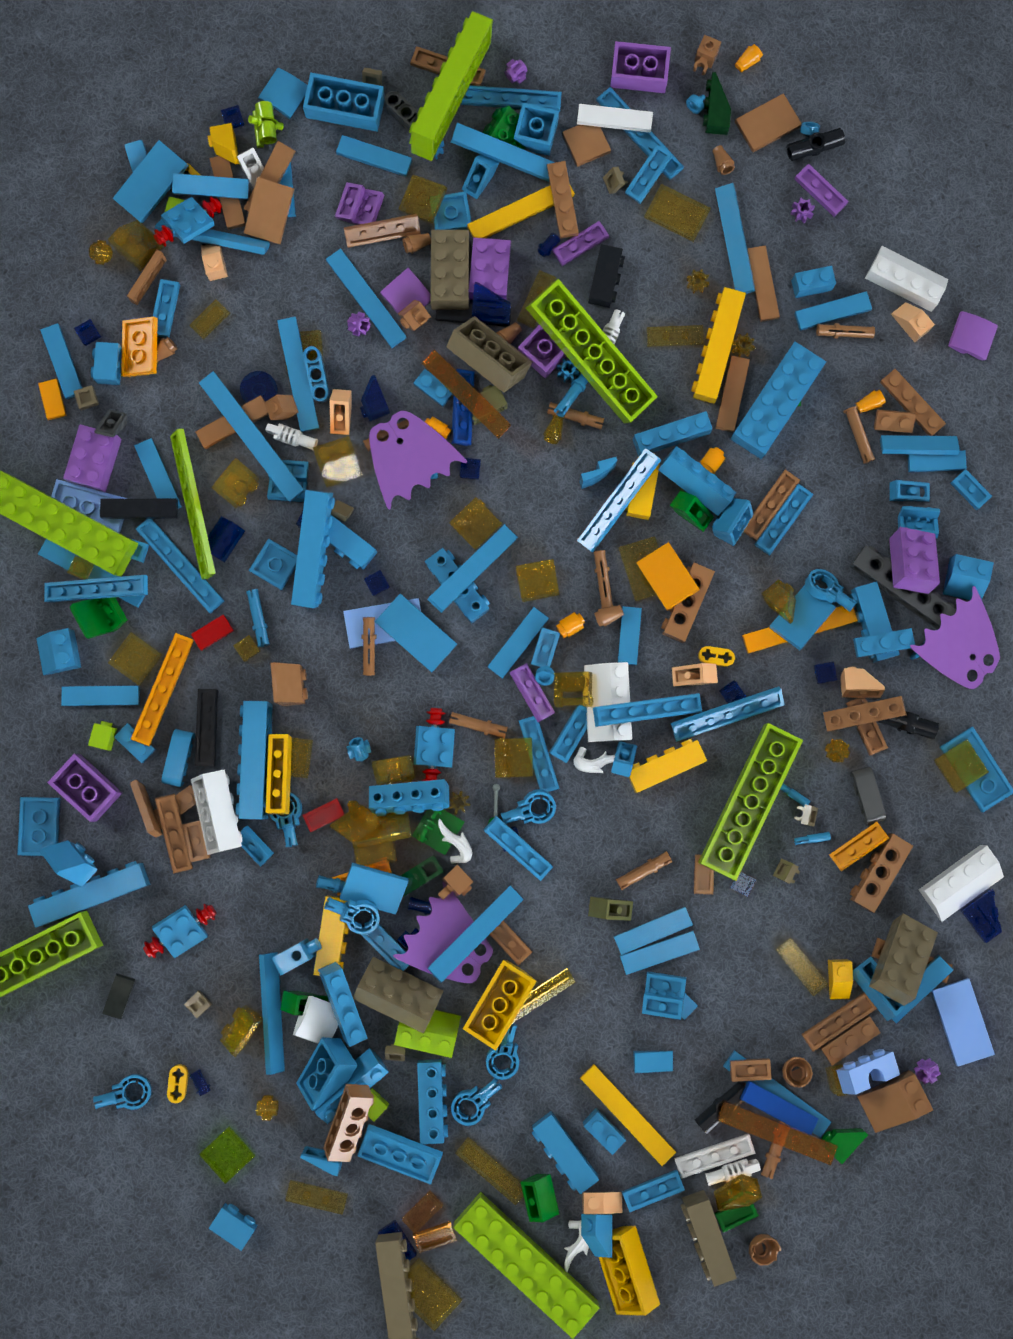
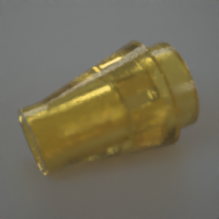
M556 414L553 415L552 420L543 433L546 442L558 444L562 439L563 417H559Z

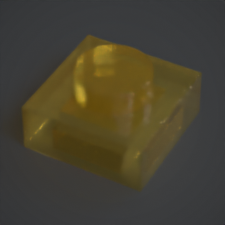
M75 556L67 573L86 580L94 564Z
M250 635L233 645L244 662L261 652Z

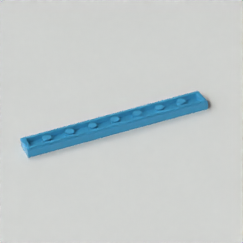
M213 371L199 382L201 387L287 500L292 502L305 491L217 374Z

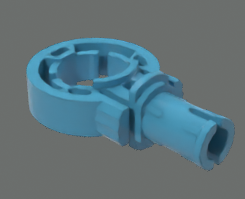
M815 569L810 572L805 580V587L809 594L819 600H826L831 604L837 602L849 612L857 603V601L843 593L844 587L839 585L837 578L826 570ZM822 578L821 581L825 582L828 588L824 589L815 585V580Z
M536 789L529 792L524 797V800L518 801L516 809L500 814L505 824L519 819L523 820L524 824L529 822L541 824L549 821L554 816L556 804L549 792ZM540 795L548 804L546 809L547 815L545 812L535 814L531 811L532 802L540 799Z
M291 792L290 796L297 802V806L294 801L292 802V812L284 817L279 814H269L271 819L276 822L277 830H283L286 847L298 845L295 828L300 825L299 817L302 813L300 799Z
M328 897L324 909L340 914V921L346 923L348 928L356 934H368L375 930L379 924L378 908L373 902L368 900L353 901L349 899L348 902L342 903ZM360 911L371 912L370 920L364 923L365 927H362L361 923H357L354 920V917Z
M512 1023L511 1029L509 1028L500 1043L499 1049L497 1048L495 1051L491 1048L486 1055V1068L489 1074L496 1079H509L518 1071V1044L514 1043L513 1047L517 1028L515 1023ZM499 1055H507L512 1060L510 1064L512 1070L510 1071L509 1068H496L493 1065L494 1058ZM489 1059H491L492 1068L489 1065Z
M131 1074L125 1077L119 1084L112 1085V1090L114 1091L94 1096L93 1102H98L94 1104L95 1109L111 1104H117V1109L123 1107L131 1110L139 1109L151 1097V1084L146 1077L140 1074ZM131 1078L140 1079L138 1084L143 1088L142 1099L146 1093L148 1094L146 1100L138 1105L136 1103H139L141 1099L133 1101L126 1095L127 1085L137 1081H130Z
M494 1078L479 1090L478 1086H475L471 1090L460 1091L454 1097L451 1104L453 1118L465 1126L478 1123L482 1119L485 1109L491 1105L488 1099L502 1089L500 1082L497 1084L498 1080ZM461 1097V1099L459 1100V1102H458V1104H457V1110H456V1109H455V1103H456L457 1099H459V1098ZM463 1100L472 1101L476 1105L477 1111L471 1115L472 1120H468L469 1115L463 1114L459 1106Z

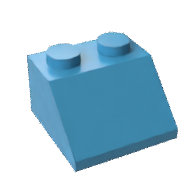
M523 103L514 139L532 152L550 156L559 121V111Z
M732 499L731 503L722 511L721 517L717 518L713 523L712 530L714 536L732 546L736 544L754 515L749 500Z
M958 554L950 557L943 595L971 600L973 594L972 587L975 586L982 600L991 580L994 562Z
M69 628L56 630L36 638L44 676L82 668L74 630Z
M67 840L40 849V853L57 875L81 887L98 870L93 864L95 860L85 853L86 849L78 842L74 844Z

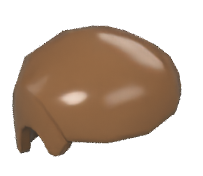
M801 1057L790 1058L784 1063L782 1069L783 1078L793 1087L801 1088L806 1086L811 1081L813 1075L811 1065L806 1059Z
M768 1234L755 1236L749 1245L751 1259L760 1266L769 1265L776 1261L777 1254L781 1251L778 1241ZM762 1243H764L766 1247L765 1251L763 1250Z

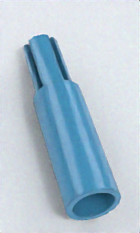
M782 784L780 790L785 792L787 796L802 806L805 804L809 805V799Z
M829 832L794 838V843L798 845L829 841L831 836Z

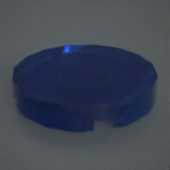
M263 371L249 373L240 384V394L245 403L260 395L266 402L278 393L276 381L270 374Z

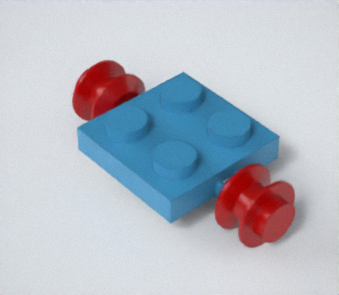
M210 196V202L202 201V207L193 197L181 202L161 214V218L167 226L162 225L161 231L155 229L154 239L159 245L162 244L166 247V241L173 242V235L175 234L185 244L215 226L212 218H214L215 212L221 214L222 205L220 201Z
M431 708L430 711L426 712L430 714V719L426 720V722L431 727L416 726L413 765H424L430 768L422 771L426 774V778L421 781L438 780L437 775L441 774L438 769H434L436 767L452 768L455 729L439 728L437 726L445 723L441 717L446 713L442 712L440 708Z
M204 904L203 910L196 909V916L194 917L188 907L184 905L152 926V930L158 938L153 936L151 943L145 941L144 952L148 957L156 958L157 952L164 953L165 946L174 958L178 957L208 937L200 923L208 925L207 920H215V909L212 905Z

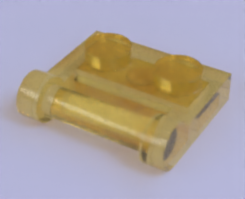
M592 672L555 673V707L562 708L568 705L592 707ZM563 692H583V697L563 698Z

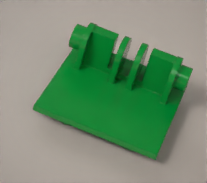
M429 809L425 812L412 836L446 855L452 844L442 841L444 836L438 826L439 818L446 828L456 835L464 821L444 809L442 811Z

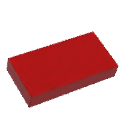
M223 614L192 633L191 636L199 649L203 651L234 632Z
M338 798L302 816L311 833L346 815Z

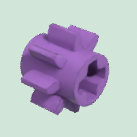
M512 59L506 64L505 75L511 83L518 82L520 84L526 79L525 76L528 70L523 61H514Z
M801 197L799 203H793L792 207L794 209L790 214L795 215V221L802 220L805 223L807 217L809 219L812 218L814 215L812 211L815 206H811L810 199L803 200Z
M362 312L352 313L351 317L347 320L348 330L352 331L353 335L360 336V333L366 335L370 328V318L365 317V313Z
M930 1058L927 1060L921 1059L917 1062L918 1066L914 1068L917 1079L924 1084L936 1082L937 1076L941 1074L938 1064L931 1061Z

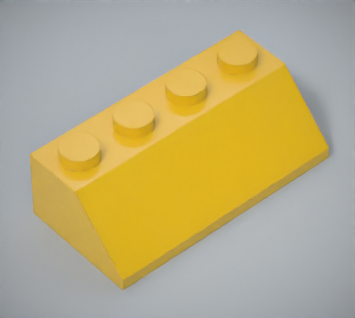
M503 960L464 1025L463 1030L496 1051L537 981L510 961Z
M621 1226L612 1229V1258L599 1257L616 1315L646 1316L658 1307L660 1302L636 1226Z

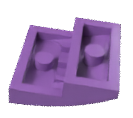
M346 182L335 217L355 225L375 222L385 195L379 191L365 189L363 185Z
M409 268L405 269L380 292L397 314L413 300L420 301L424 307L431 302V294Z
M961 311L948 346L962 354L968 353L979 360H986L998 325L979 316Z

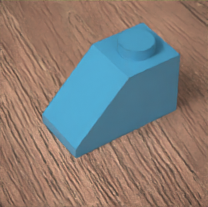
M481 154L476 156L461 190L478 199L494 176L500 162Z
M581 1214V1236L594 1256L612 1258V1215Z

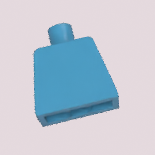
M307 938L272 957V960L281 976L315 957V952L322 947L317 938L309 941Z

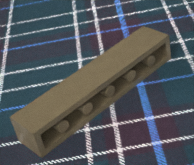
M402 1232L378 1234L375 1245L388 1338L420 1339L416 1337L418 1322L417 1318L413 1316L415 1300L411 1298L410 1294L412 1292V1280L408 1279L410 1264L409 1259L405 1258V1252H407L406 1239H403Z

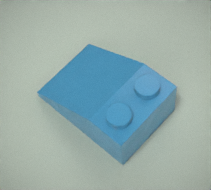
M322 1037L296 1082L312 1111H316L345 1085L358 1066L341 1038Z

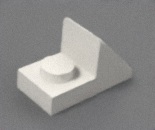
M252 147L239 154L237 159L242 171L246 174L254 189L257 177H260L264 167L255 149Z

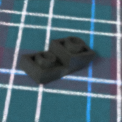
M116 973L102 1014L122 1019L135 982L134 978Z

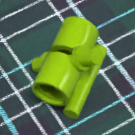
M260 101L255 104V110L252 111L253 116L249 115L248 122L254 124L257 148H263L264 144H274L277 141L276 130H283L284 128L283 123L274 119L272 103Z

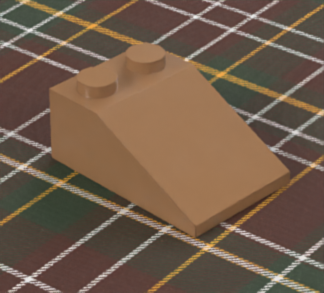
M271 663L274 703L281 706L305 704V700L308 699V690L304 688L303 682L307 680L306 669H302L300 664Z
M910 1070L857 1096L875 1133L915 1120L933 1111L915 1073Z

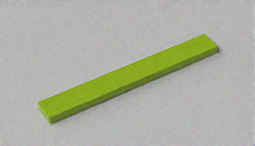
M177 429L170 436L200 575L202 580L209 579L216 574L184 429Z

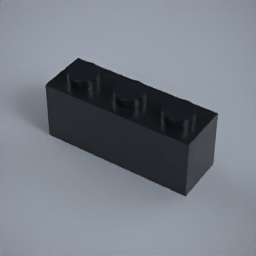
M601 244L589 295V304L610 308L611 302L615 303L617 291H614V287L619 285L621 277L618 269L619 267L623 268L625 256H622V248Z

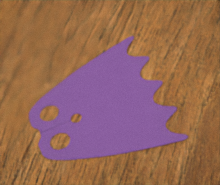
M399 411L392 415L389 422L379 423L370 430L369 440L374 469L384 501L389 510L391 509L392 499L397 495L410 500L411 490L414 485L419 484L430 488V478L434 473L450 476L451 462L460 461L467 463V460L443 436L410 412ZM400 418H406L409 421V426L406 429L398 428L397 421ZM380 430H385L389 434L388 439L384 442L377 439V433ZM398 438L403 439L402 444L397 443Z
M975 586L972 587L973 594L970 601L966 602L958 598L956 599L957 608L954 615L940 614L941 626L938 630L924 629L925 643L922 646L910 645L920 657L939 672L969 689L977 688L983 682V678L987 673L994 672L1000 660L999 648L990 619ZM971 654H974L976 656L975 660L973 661L970 660ZM986 654H991L994 658L991 666H986L983 662ZM972 669L978 675L977 679L973 682L967 678L968 671Z
M453 891L443 900L441 898L429 897L432 907L431 914L429 916L416 917L420 925V931L415 935H404L408 951L404 954H394V958L432 974L427 968L474 922ZM486 938L480 943L485 946L486 953L483 956H478L473 950L446 979L461 983H473L477 980L481 973V965L484 962H488L493 954V948ZM466 963L471 964L474 969L473 974L470 976H466L462 972V966Z

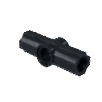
M841 128L825 133H813L809 138L787 144V155L791 161L810 155L817 156L823 151L844 145L845 135Z
M906 712L907 715L877 721V723L897 728L898 731H907V734H917L929 739H935L939 730V723L920 718L919 715L911 712Z
M740 1081L721 1097L715 1099L713 1104L695 1119L705 1134L710 1132L724 1118L730 1117L733 1111L744 1102L740 1097L745 1087ZM726 1103L727 1109L724 1112H719V1105Z

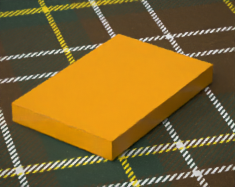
M153 316L122 321L121 376L132 377L157 374L158 318Z
M669 542L636 562L666 610L671 609L700 590Z

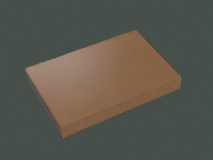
M784 93L735 119L737 127L753 153L800 128L802 124Z
M257 177L244 234L281 244L294 188Z

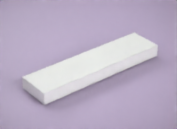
M579 104L577 124L650 133L653 112Z
M748 1133L674 1159L682 1179L756 1153Z

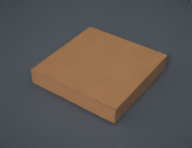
M577 125L562 132L577 167L611 153L601 127Z

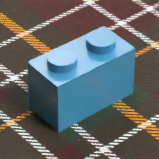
M832 266L795 273L791 280L795 298L832 291L836 285Z
M96 342V346L92 351L94 366L91 367V377L97 384L120 385L122 347L119 343Z
M597 1108L583 1121L584 1128L612 1155L626 1141L625 1136Z
M225 1203L208 1229L242 1251L258 1225L255 1224L256 1221L251 1216H244L239 1213V1209L235 1205H227Z

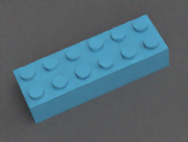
M794 342L730 440L762 459L822 370L826 361L797 342Z
M243 701V705L240 706V717H243V725L239 726V736H242V744H239L238 747L241 764H238L237 768L238 776H240V783L237 784V795H240L239 803L236 804V815H239V819H268V813H266L268 734H272L273 704L267 701Z

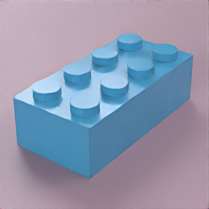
M310 72L303 104L305 117L378 132L385 101L384 86Z

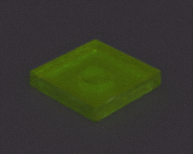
M230 1126L199 1154L225 1184L256 1156Z

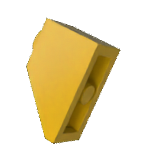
M232 123L210 127V135L207 137L209 146L214 148L215 154L234 164H239L236 136Z
M848 959L828 960L830 999H850L853 985L852 961Z

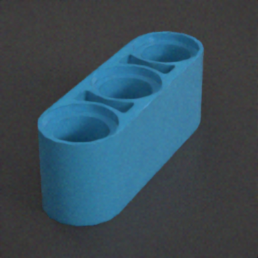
M309 346L304 350L303 358L311 395L316 401L325 402L329 399L330 391L322 354L316 347ZM310 351L317 352V358L313 361L308 359ZM314 370L321 371V377L317 380L312 378ZM323 388L325 396L319 399L316 397V391Z
M179 729L173 731L161 781L163 784L177 787L183 786L184 782L182 780L183 776H186L187 760L191 755L193 747L191 743L192 739H195V733Z

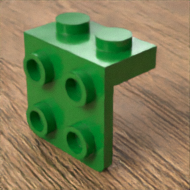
M510 106L496 109L492 114V121L485 126L483 133L524 150L525 147L514 139L519 114Z
M116 597L88 599L70 605L74 618L84 636L88 639L114 632L128 621Z

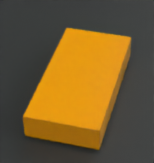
M58 379L38 383L46 418L52 420L67 416Z

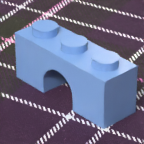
M884 1049L875 1050L873 1055L861 1056L856 1062L844 1063L842 1068L836 1070L843 1094L854 1095L871 1088L868 1079L869 1073L873 1081H888L900 1075L894 1052H888Z

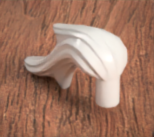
M579 747L574 758V765L578 770L590 773H603L601 768L606 764L614 762L615 755H607L605 751L599 758L588 760L584 758L587 749Z
M439 818L438 826L444 836L442 841L453 844L460 852V855L450 856L451 864L467 863L470 861L472 848L464 833L462 832L460 836L452 833Z
M569 1220L568 1223L569 1229H579V1237L574 1244L564 1248L568 1251L564 1263L565 1272H568L571 1261L578 1253L584 1251L585 1255L588 1253L589 1246L581 1236V1220Z

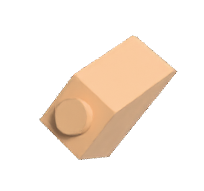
M213 244L201 245L202 260L208 279L213 281L228 277L221 246Z
M906 302L891 313L914 342L928 333L935 325L922 309Z
M332 390L330 397V434L349 435L352 409L351 390Z
M700 663L672 667L673 687L718 683L716 664Z
M856 667L844 668L840 676L842 697L881 698L885 691V686L865 669Z
M622 1192L582 1193L583 1214L623 1213Z

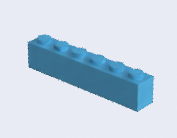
M317 490L305 491L291 605L316 608L322 602V593L320 591L321 585L325 581L323 568L327 564V555L325 553L326 547L330 543V536H328V530L332 526V517L330 515L331 509L335 505L333 493Z
M134 861L126 864V868L119 871L118 868L107 871V876L102 878L100 875L91 877L89 882L84 884L83 887L73 884L70 885L71 889L65 892L63 889L52 892V897L45 899V896L34 899V903L28 905L35 928L151 885L144 864H137Z

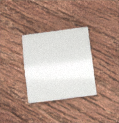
M308 996L303 1015H298L293 1035L317 1044L322 1037L333 1038L338 1023L330 1002L314 996Z

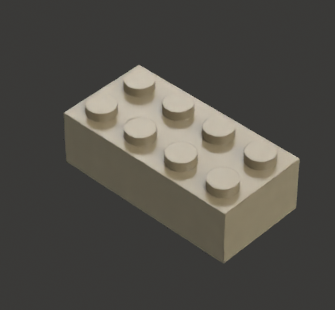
M431 230L430 301L432 310H469V230Z
M475 316L453 330L446 346L504 393L525 378L532 364L530 359Z
M904 913L893 920L869 987L903 1006L915 1000L938 932Z
M372 957L353 999L424 1034L443 994V990Z
M701 1190L682 1197L684 1204L680 1206L686 1221H690L687 1226L693 1241H697L694 1243L700 1261H704L701 1262V1266L707 1281L711 1280L715 1287L737 1279L711 1203L705 1191Z

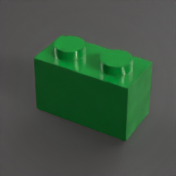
M535 1174L521 1181L529 1222H545L559 1214L551 1174Z

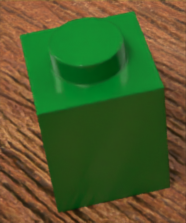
M681 490L670 504V507L679 516L702 532L705 531L714 518L696 496Z
M284 990L280 1010L292 1015H303L308 996H314L327 1002L328 996Z
M862 1128L833 1129L831 1132L827 1131L823 1135L820 1144L836 1160L843 1164L868 1134Z

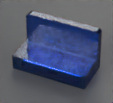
M221 516L208 535L211 554L225 563L245 530Z

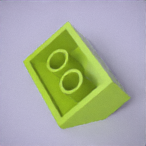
M435 1010L424 1034L399 1022L394 1045L452 1058L461 1016Z

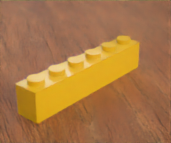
M724 287L722 293L718 292L715 304L719 305L717 311L713 310L710 320L714 322L713 327L708 328L706 339H709L708 345L703 346L701 356L704 357L703 363L698 364L696 374L699 375L698 381L693 382L691 392H694L693 398L713 404L717 400L744 303L745 292Z

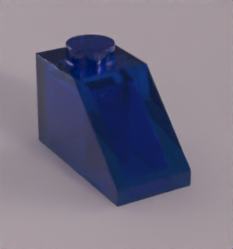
M372 375L361 399L363 406L360 407L363 417H368L369 422L390 414L375 375Z

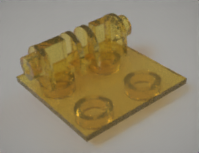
M477 497L449 522L475 550L502 525L484 506V502Z
M553 559L516 566L522 602L559 595Z
M532 738L494 739L496 778L533 777Z
M351 800L347 804L349 812L331 824L330 827L355 844L384 821L377 817L375 813L370 812L365 806L358 804L356 800Z

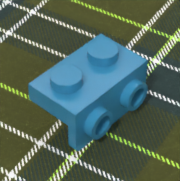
M903 506L898 515V529L905 527L935 533L936 538H938L940 509Z

